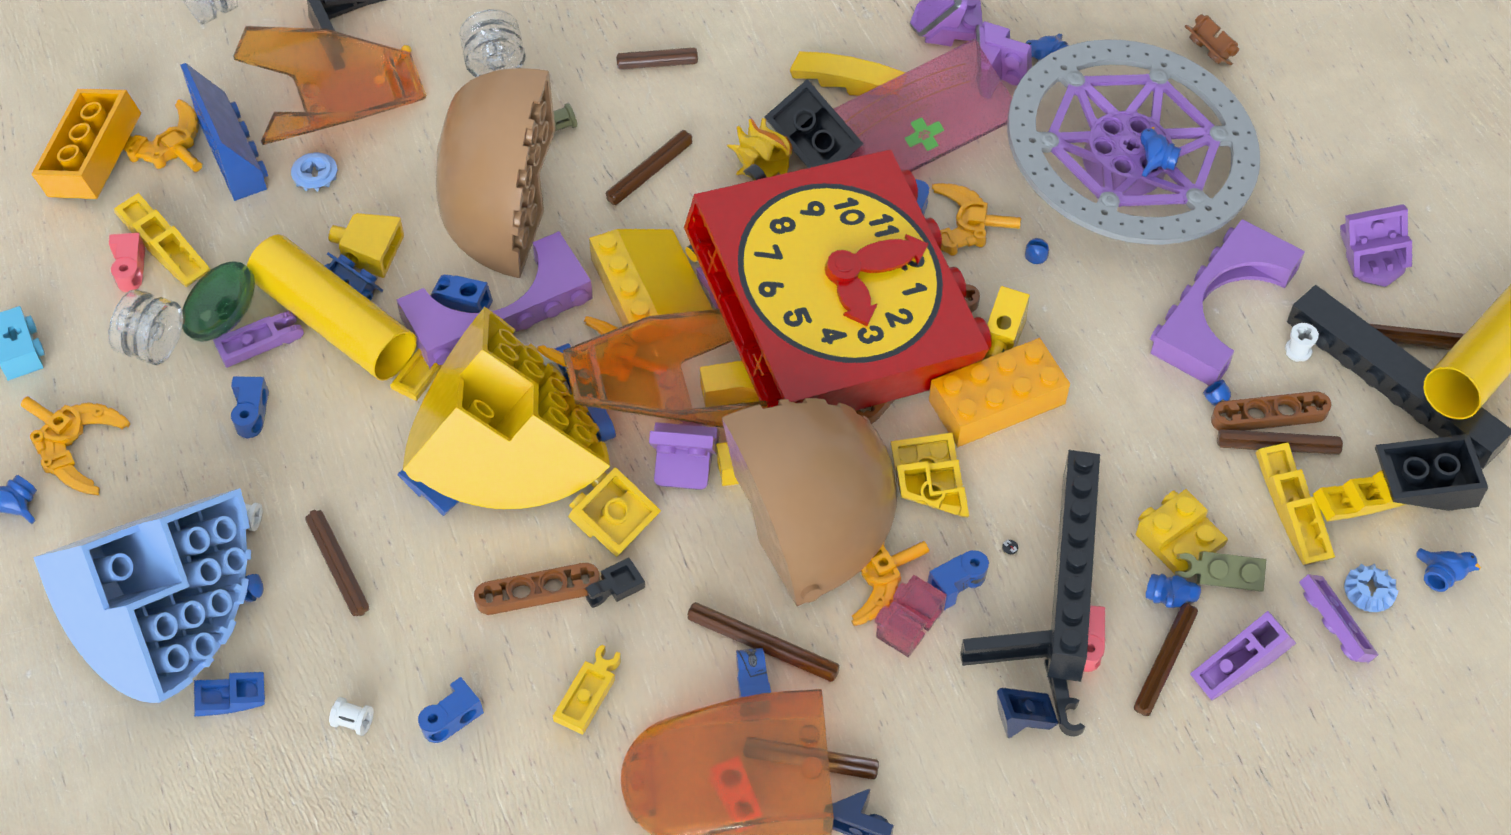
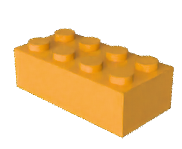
M77 89L32 172V176L47 197L98 199L141 115L140 110L128 91L117 89Z
M1037 338L931 380L929 402L948 433H953L954 443L958 448L1066 404L1070 382L1041 338Z

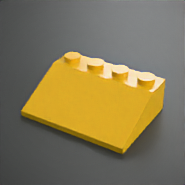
M615 229L589 238L591 260L632 343L641 346L717 320V316L673 229Z

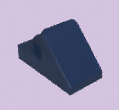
M1009 688L997 690L998 711L1007 738H1012L1026 727L1050 730L1059 724L1049 694Z
M870 789L825 807L823 812L822 826L845 835H893L894 828L893 824H890L886 818L880 815L864 814L869 803Z

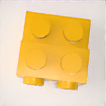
M615 467L608 475L603 472L597 479L591 482L590 485L594 489L587 496L581 492L570 503L569 506L573 510L568 517L590 538L594 535L617 557L661 510Z
M1187 489L1179 494L1175 490L1171 491L1162 500L1161 507L1156 510L1149 507L1138 518L1139 524L1135 535L1174 574L1175 571L1185 572L1188 569V562L1184 559H1176L1177 554L1189 553L1196 560H1199V552L1216 553L1228 541V538L1206 517L1208 510Z

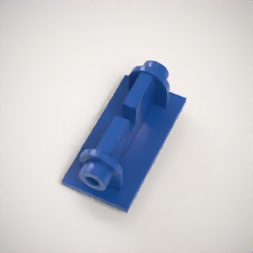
M329 252L327 253L333 260L330 264L328 263L324 266L346 283L349 280L348 284L370 301L373 298L372 292L375 288L383 292V289L375 284L378 278L365 269H362L360 273L353 269L356 264L342 254L336 258Z

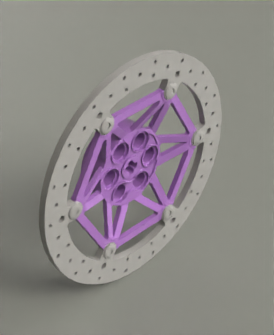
M1110 39L1086 41L1061 48L1050 53L1028 70L1019 82L1009 106L1007 118L1009 145L1014 160L1028 184L1048 205L1067 219L1081 227L1112 239L1130 243L1164 245L1186 242L1206 236L1226 225L1242 210L1257 183L1260 171L1259 142L1251 119L1242 104L1213 74L1193 61L1167 49L1136 41ZM1102 65H1126L1148 69L1150 73L1083 76L1079 70ZM1172 78L1198 95L1212 109L1222 126L1212 124L1168 82V79ZM1057 82H1061L1067 90L1048 132H1038L1036 130L1038 106L1048 90ZM1145 85L1125 111H1118L1093 87ZM1153 92L1151 117L1138 113L1137 110L1150 93ZM1163 93H1166L1200 127L1164 129L1160 125ZM1076 95L1091 131L1059 132L1072 98ZM1088 97H1089L1106 115H1104V116H1102L1101 118L1097 119V118L1095 117V114H1094V112H1093V109H1092V107H1091V104H1090V102H1089ZM1155 127L1157 134L1165 136L1169 144L1172 143L1171 139H1196L1179 147L1181 148L1179 157L1203 146H1208L1195 184L1177 167L1174 170H1164L1162 167H1158L1152 170L1147 177L1142 176L1143 170L1147 165L1145 150L1140 140L1144 129ZM1086 142L1084 149L1071 144ZM1219 146H1229L1231 150V168L1228 179L1222 189L1213 198H1209L1203 192V187ZM1052 152L1099 199L1098 202L1090 201L1067 185L1052 169L1043 153ZM1067 152L1082 157L1086 171ZM1168 174L1177 184L1163 180L1165 175ZM1157 187L1176 193L1144 195L1152 192ZM1186 204L1191 209V211L1165 217H1142L1117 211V208L1122 206Z

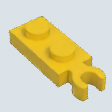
M600 645L596 649V662L594 665L587 661L584 662L554 712V722L582 735L585 733L615 681V674L610 671L619 667L621 663L620 652H616L612 659L605 660L603 659L606 653L605 646Z

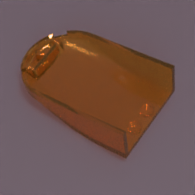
M822 689L762 693L735 698L668 717L648 727L632 743L622 764V796L631 818L651 835H832L833 806Z

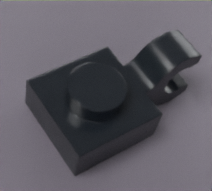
M628 557L601 571L602 580L592 583L585 588L589 594L586 596V600L592 608L604 603L610 595L618 602L644 589L645 580Z

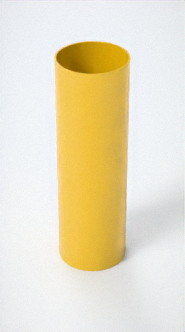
M277 234L268 237L251 254L246 267V275L251 282L378 380L383 381L394 377L411 359L417 342L413 332L286 236Z
M1511 284L1426 376L1424 380L1425 396L1430 405L1442 415L1452 419H1467L1473 416L1511 373Z

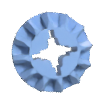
M319 152L308 153L294 162L291 168V176L297 187L302 186L305 191L314 188L318 192L320 187L325 186L329 188L330 182L336 180L338 168L331 156ZM313 167H316V170H318V176L312 177Z
M1360 564L1356 569L1350 570L1344 583L1348 599L1356 607L1368 612H1381L1390 608L1398 594L1396 579H1392L1388 575V569L1382 571L1376 568L1375 564L1371 566ZM1370 579L1373 580L1377 588L1372 596H1370L1371 592L1369 591V586H1367Z

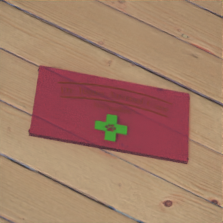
M972 39L834 108V110L864 143L847 159L891 149L900 169H908L912 172L1007 125L1012 97L982 51L976 39Z

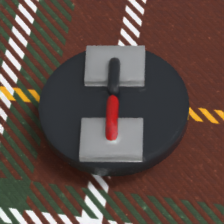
M1006 540L1002 545V549L1007 554H1015L1018 551V544L1014 540Z

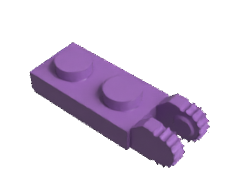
M290 311L260 319L214 338L213 341L227 368L283 345V343L290 344L295 340L301 339L304 330L301 325H293L296 323L297 317Z

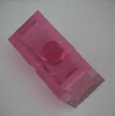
M913 575L907 584L902 582L895 591L893 599L896 601H893L889 608L884 606L879 611L875 619L877 624L876 638L909 658L925 637V633L922 631L923 628L929 631L943 613L947 594Z

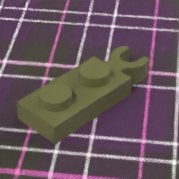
M1201 551L1199 552V560H1196L1189 553L1177 554L1176 559H1184L1188 562V569L1185 572L1175 571V575L1189 578L1197 574L1196 584L1259 592L1264 591L1267 559Z

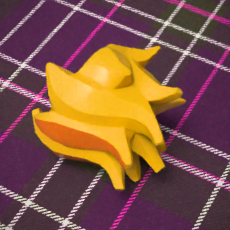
M752 118L749 119L748 135L743 132L741 126H737L740 145L727 144V147L736 153L743 165L736 175H746L743 171L752 164L759 166L764 171L766 177L775 176L778 172L780 174L788 172L792 145L786 136L770 130L764 118L761 120L760 128L756 126Z

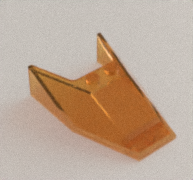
M245 26L233 55L235 61L291 76L295 81L305 111L274 112L261 139L262 145L359 120L424 100L427 96L410 52L329 29Z
M720 309L648 316L563 350L569 382L576 405L724 429L722 421L724 416L759 404L763 409L767 408L766 400L692 408L681 364L733 342Z

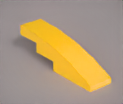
M799 51L790 68L793 78L818 79L821 87H846L849 95L885 96L904 86L908 78L906 72L880 63L822 52ZM903 88L891 93L888 96L900 95Z
M139 192L114 208L115 214L132 233H140L146 249L185 287H188L210 272L208 265L175 226L171 227L157 209L153 210Z
M1289 443L1258 449L1255 453L1269 493L1302 564L1307 565L1334 558L1335 555L1320 508L1314 496H1310L1302 469L1297 470Z
M1382 470L1372 477L1350 479L1341 486L1321 487L1313 493L1327 522L1368 515L1407 505L1392 501Z

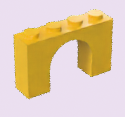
M742 360L700 367V386L705 409L734 404L761 405ZM727 442L716 444L717 464L722 486L739 484L734 475Z

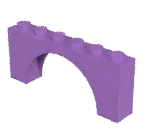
M1243 219L1235 229L1233 227L1229 228L1223 238L1224 244L1222 247L1216 246L1209 257L1208 261L1210 263L1208 266L1202 265L1194 278V281H1196L1194 285L1188 284L1181 294L1179 305L1173 304L1165 317V324L1163 326L1158 324L1150 338L1153 341L1150 354L1209 386L1221 380L1228 370L1234 350L1221 342L1211 331L1203 313V301L1220 286L1239 280H1260L1286 288L1298 271L1305 253L1302 249Z
M559 231L533 242L534 260L538 266V272L529 290L514 303L492 311L512 326L515 332L528 329L535 323L547 318L556 317L563 311L575 306H581L593 299L591 280ZM425 288L396 299L400 318L405 327L415 334L416 346L421 350L422 356L429 368L434 363L438 365L444 364L454 346L479 314L465 313L447 308L434 300Z

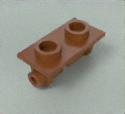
M1200 14L1195 19L1196 25L1194 27L1184 26L1192 33L1189 38L1200 47L1204 45L1209 49L1207 55L1218 64L1225 62L1232 66L1233 63L1228 58L1235 56L1239 52L1238 43L1225 31H1222L1216 38L1215 35L1221 27L1208 15Z

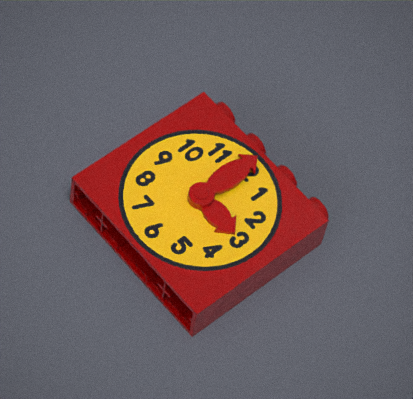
M891 149L701 192L693 196L684 230L763 409L778 406L779 400L788 399L790 402L803 403L805 398L825 399L829 405L836 406L838 403H842L854 408L855 411L929 391L931 380L982 361L991 348V334L987 323L981 317L974 318L965 301L966 283L961 271L957 267L949 268L940 250L942 236L937 222L931 217L925 218L917 203L918 187L914 175L908 169H900Z

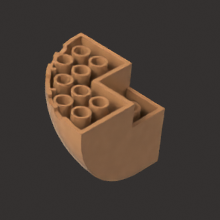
M529 68L503 69L492 71L470 80L458 90L451 100L437 146L436 194L440 216L448 234L461 250L478 263L496 272L516 278L521 277L544 213L540 172L556 130L548 70Z
M805 398L803 403H794L784 399L779 400L778 406L763 409L759 404L722 417L734 475L751 503L758 540L796 606L817 600L821 595L841 586L860 572L877 554L883 542H885L895 517L897 505V486L892 463L879 433L872 426L869 419L857 414L855 409L842 403H838L836 406L829 405L825 399Z

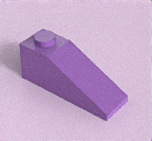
M1267 611L1196 668L1190 675L1207 696L1214 700L1270 665L1294 646L1296 642L1277 619Z

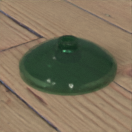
M232 261L223 263L206 273L193 287L184 303L181 313V326L184 333L195 341L204 342L217 339L231 331L242 320L252 303L255 292V278L252 271L243 263Z

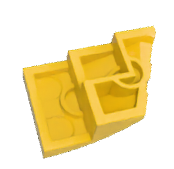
M953 433L891 441L892 457L901 498L964 518L969 517L965 487H963Z

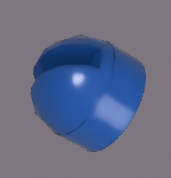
M1041 238L1030 240L1026 245L1025 258L1033 264H1041L1047 260L1049 254L1048 243Z
M1218 380L1204 390L1203 395L1208 402L1216 406L1223 399L1229 401L1231 391L1224 380Z
M251 574L245 576L246 579H249L245 597L247 602L256 601L257 598L262 596L264 591L259 574Z

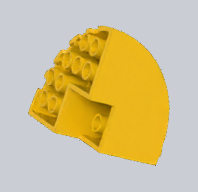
M484 307L454 346L423 399L406 443L403 471L412 480L422 482L435 491L460 502L494 509H520L541 506L576 493L610 467V460L606 444L602 441L599 442L596 433L600 430L599 427L587 414L589 410L577 393L572 395L569 393L567 387L563 384L566 381L564 376L552 363L547 365L543 363V357L532 343L525 346L513 335L515 329Z

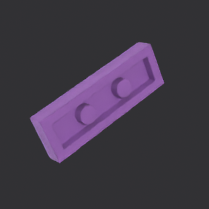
M1308 574L1299 582L1305 590L1303 593L1305 599L1320 611L1323 616L1322 622L1331 633L1337 635L1342 643L1340 647L1343 653L1350 660L1369 663L1379 655L1323 576Z

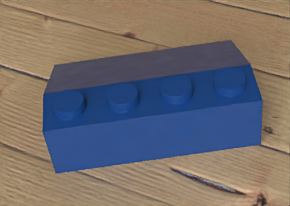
M187 63L180 64L199 124L233 200L236 201L267 190L264 178L268 177L266 167L262 160L258 162L256 160L259 157V153L254 141L248 142L247 140L250 134L245 122L238 121L241 115L236 102L230 103L222 89Z

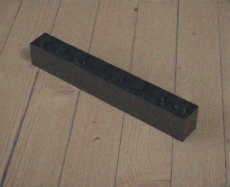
M1314 285L1293 304L1287 323L1292 327L1298 323H1308L1314 326L1319 334L1316 342L1318 348L1329 353L1342 366L1353 371L1366 384L1377 389L1394 405L1401 407L1418 423L1423 424L1439 437L1469 434L1482 469L1506 447L1511 438V428L1483 407L1467 419H1452L1436 411L1430 405L1424 393V380L1431 369L1319 286Z
M1068 450L1061 498L1047 677L1078 682L1082 680L1088 649L1100 454Z

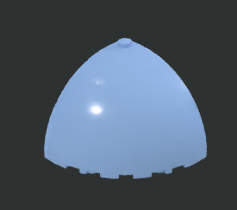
M239 488L126 523L33 557L49 601L64 631L84 660L108 684L136 700L161 703L193 682L192 679L204 667L211 665L214 661L212 657L218 651L221 644H226L237 623L234 621L239 604L244 603L249 579L245 578L247 560H251V550L247 549L246 529L250 528L247 510L241 489Z

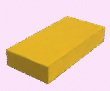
M418 349L390 384L391 389L417 401L436 377L442 365L434 363L429 368L422 356L421 350Z

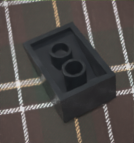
M808 79L764 116L777 133L789 139L792 151L808 168L846 160L864 144Z
M1469 434L1375 446L1392 501L1395 503L1446 511L1479 507L1488 489Z

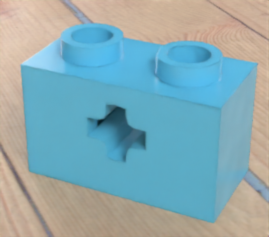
M21 306L0 312V367L8 381L43 369L40 356L45 355L39 338L34 339L32 335L37 333V328L31 315L25 317Z

